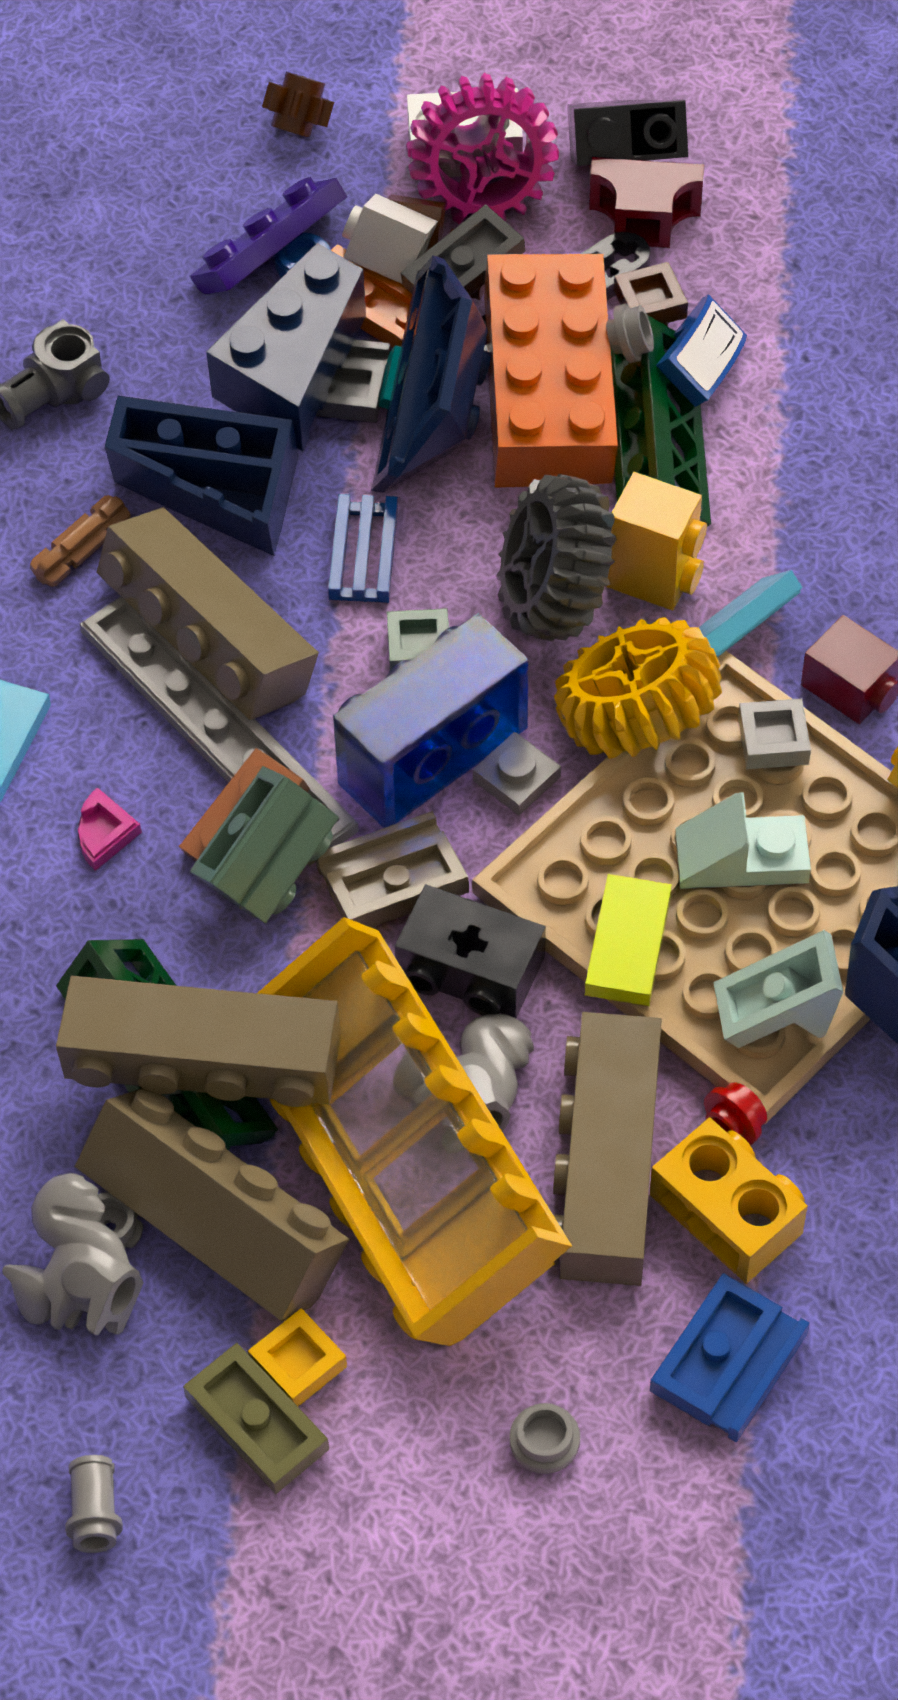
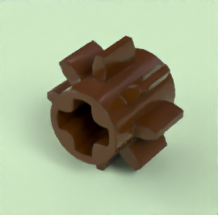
M287 71L282 85L269 82L262 107L274 112L271 126L309 138L314 125L328 127L335 102L322 97L325 83Z

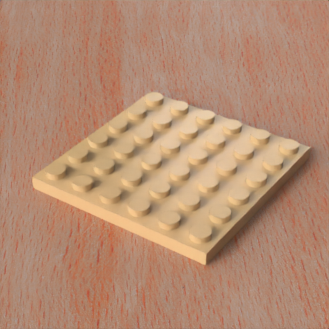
M725 651L717 657L721 666L719 671L722 679L719 683L722 694L713 700L715 709L712 712L699 716L700 726L697 728H686L680 732V740L669 739L662 742L658 750L648 747L642 749L635 757L624 751L616 758H605L472 879V893L492 908L546 926L545 951L585 982L607 875L612 874L672 884L670 904L650 1006L614 1000L608 1001L625 1015L662 1018L660 1042L716 1087H726L731 1082H737L753 1091L766 1109L767 1123L870 1020L868 1016L845 996L851 943L872 891L898 886V788L887 780L891 773L890 769L806 708H804L811 747L809 765L746 770L738 722L739 703L787 700L792 698L728 651ZM740 792L744 793L746 818L804 815L811 867L809 883L680 889L675 829L728 797ZM823 930L832 935L843 995L824 1037L818 1038L793 1023L741 1048H737L724 1040L713 982Z

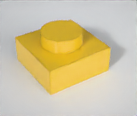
M302 1308L248 1350V1355L298 1407L347 1368L346 1355Z

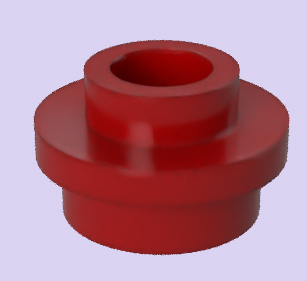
M731 1082L726 1087L712 1089L704 1098V1107L707 1113L705 1116L706 1120L710 1117L726 1132L729 1130L737 1132L750 1146L760 1138L762 1133L761 1127L767 1121V1112L761 1100L749 1088L740 1083Z

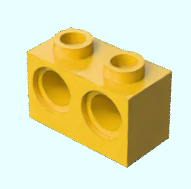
M710 1117L653 1165L651 1170L650 1196L745 1284L752 1280L803 1234L808 1205L805 1204L804 1197L798 1187L784 1175L777 1174L774 1176L756 1159L752 1147L740 1134L732 1130L726 1132ZM700 1170H712L719 1173L722 1178L716 1181H705L696 1177L694 1173ZM748 1214H761L770 1219L771 1223L764 1226H754L744 1221L742 1217Z

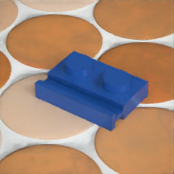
M722 1273L651 1378L650 1392L709 1427L711 1424L728 1433V1438L737 1443L808 1335L810 1323L802 1318L797 1321L782 1312V1306Z

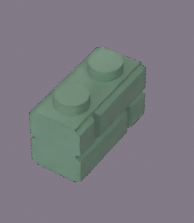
M262 766L195 862L190 873L249 915L267 923L272 914L275 915L282 912L291 903L296 893V884L294 882L308 862L316 861L327 851L333 838L331 829L339 819V816L311 797L309 793L289 778Z

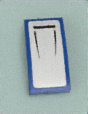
M709 294L699 301L673 334L677 338L656 365L695 407L709 400L735 363L747 338V334Z

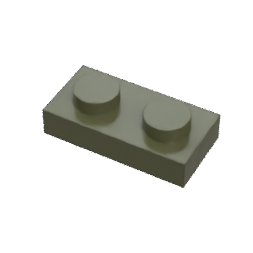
M237 1342L183 1385L186 1399L275 1494L280 1492L329 1451L328 1438Z

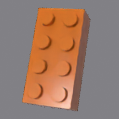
M603 254L487 255L484 307L486 327L488 328L486 343L488 352L491 353L488 379L494 487H529L534 479L541 480L544 475L557 476L558 474L584 479L590 484L613 483L618 440L611 348L606 327L608 309Z

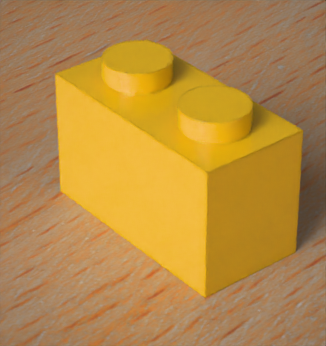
M633 472L611 512L615 518L611 533L616 536L617 540L612 546L611 558L615 562L610 566L608 574L610 585L606 587L672 611L683 592L692 595L699 584L704 568V561L697 558L707 531V523L700 521L702 495Z

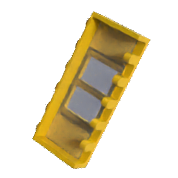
M343 917L258 992V994L338 1001L341 1040L330 1105L311 1103L305 1107H290L280 1104L274 1099L269 1100L277 1113L293 1126L302 1142L299 1145V1152L303 1160L315 1173L323 1178L332 1194L329 1203L334 1214L345 1226L353 1230L363 1248L361 1260L365 1268L377 1281L384 1284L395 1303L392 1309L394 1318L408 1336L415 1340L452 1346L462 1341L555 1264L554 1261L572 1247L379 930Z

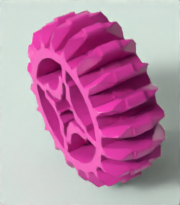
M484 72L480 78L479 87L472 88L468 78L461 75L458 83L461 91L452 94L447 87L440 85L438 94L442 103L438 106L432 102L423 101L421 109L427 120H412L410 129L412 135L417 139L408 141L406 144L408 157L414 159L408 165L410 176L412 179L420 180L417 185L419 195L424 199L433 197L432 201L446 203L445 211L451 208L452 219L458 224L469 213L473 215L485 204L504 221H506L507 217L505 210L514 207L515 211L519 214L525 215L527 208L523 199L528 196L533 199L542 200L543 191L537 181H553L555 173L552 166L548 163L559 158L557 145L551 142L556 139L558 133L554 123L546 121L549 116L546 105L541 102L533 104L535 97L532 90L528 87H524L515 93L514 81L507 76L500 82L497 88H494L491 75ZM479 116L472 124L459 125L467 119ZM506 119L512 120L525 131L526 146L524 152L515 150L511 142L504 140L506 136L504 129ZM491 143L492 150L488 154L483 150V156H476L474 158L473 151L479 148L482 152V146L490 145ZM441 149L451 152L452 158L461 162L460 170L462 177L460 182L450 178L439 167L438 161ZM505 176L499 181L487 184L490 180H492L495 177Z

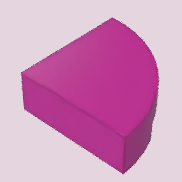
M96 788L85 800L81 809V818L78 826L80 849H82V854L87 863L96 871L142 833L140 823L99 788Z

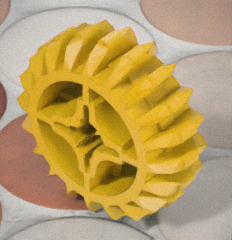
M666 617L659 618L652 624H647L644 619H640L633 627L623 629L618 626L617 631L606 637L598 635L597 642L591 647H581L578 649V659L566 662L563 665L564 674L554 681L557 692L553 697L557 704L556 712L560 721L565 727L568 736L573 738L577 747H585L590 755H598L604 752L609 759L616 758L624 751L635 757L642 749L653 747L655 750H658L662 742L669 739L680 740V732L686 728H697L700 726L699 716L712 712L715 709L713 700L722 694L719 683L722 679L719 671L721 666L714 648H711L708 639L703 636L699 627H689L685 620H676L670 623Z

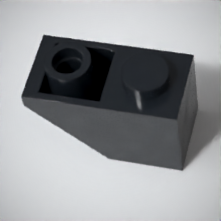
M684 99L617 100L567 104L571 161L577 166L591 165L592 157L642 161L688 157L686 100Z

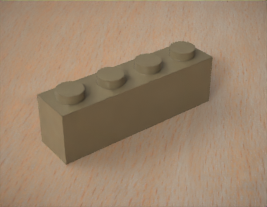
M162 507L108 526L96 573L249 720L294 703L306 694L319 652L170 512Z
M71 976L56 1049L64 1079H73L77 1083L88 1087L99 1088L115 1083L140 1086L147 1091L157 1094H170L176 1090L207 1092L212 1097L227 1101L239 1100L247 1096L274 1099L278 1103L290 1107H305L311 1103L330 1105L341 1040L338 1001Z
M582 1012L580 1037L567 1036L564 1076H575L576 1085L575 1095L562 1094L559 1134L571 1135L569 1155L556 1154L553 1194L566 1196L564 1215L553 1216L572 1247L560 1256V1279L635 1286L642 1285L662 1018Z
M141 1088L107 1099L74 1166L280 1321L289 1318L300 1308L303 1310L311 1308L317 1302L349 1241L347 1236L330 1225V1219L324 1212L312 1205L300 1203L278 1187L277 1180L269 1172L260 1167L246 1164L227 1150L225 1142L217 1134L194 1126L176 1113L173 1104L163 1095Z

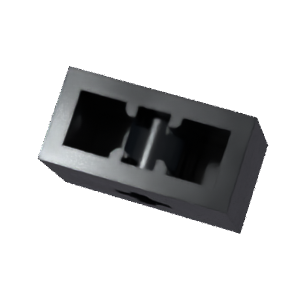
M425 884L395 944V958L415 991L420 994L432 996L436 995L439 991L463 1000L470 1010L479 1015L501 1013L517 1018L545 958L546 926Z

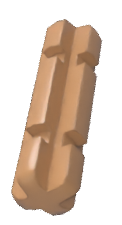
M106 495L91 507L90 512L92 515L90 517L84 513L52 541L51 551L45 547L31 560L30 569L39 582L50 587L57 586L70 574L69 567L71 565L77 568L104 544L108 526L130 519L131 514L119 497Z

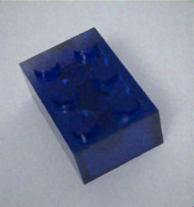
M479 613L460 626L449 627L440 634L432 646L414 659H406L398 663L384 680L366 693L355 694L347 699L338 712L333 715L338 784L383 828L398 823L482 762L512 733L520 734L528 728L529 659Z

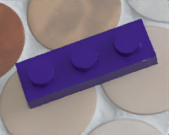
M307 177L298 181L284 191L282 195L286 201L274 211L272 208H267L249 218L243 224L246 232L234 242L231 239L224 240L209 249L202 256L206 263L190 275L196 288L203 294L228 291L347 198L337 178L314 182L311 177Z

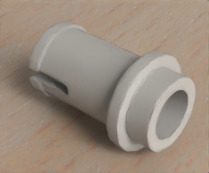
M85 1455L74 1459L69 1464L72 1517L65 1523L66 1535L73 1540L74 1548L86 1553H98L113 1548L116 1545V1537L123 1530L122 1519L115 1514L113 1481L115 1465L112 1463V1459L103 1455Z

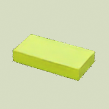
M612 874L607 875L585 981L584 996L650 1006L670 904L672 884Z

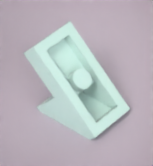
M740 792L728 797L675 829L680 889L809 883L811 867L804 815L746 818L744 793Z
M825 930L713 982L724 1040L737 1048H741L793 1023L816 1037L822 1038L828 1031L843 995L832 935Z

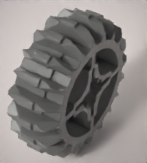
M562 474L557 476L544 475L541 480L534 479L529 485L528 491H522L518 497V508L512 509L509 513L510 524L508 530L503 532L504 545L502 551L498 553L501 557V567L496 575L497 579L501 581L498 598L499 601L504 603L502 608L505 619L510 621L513 630L521 631L525 635L533 636L535 639L566 641L569 637H578L583 630V626H589L593 621L594 609L602 606L604 587L610 585L608 579L609 569L615 562L611 558L612 546L617 539L611 533L615 518L614 514L609 512L610 503L608 496L601 494L599 486L590 484L587 480Z

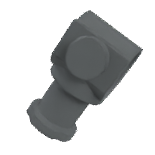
M64 319L53 326H48L41 330L32 344V351L34 353L23 360L24 370L4 383H0V420L11 430H17L25 424V417L46 403L56 408L61 404L74 405L83 400L91 401L102 395L108 387L110 377L102 369L100 352L94 347L93 337L90 332L81 326L69 324Z

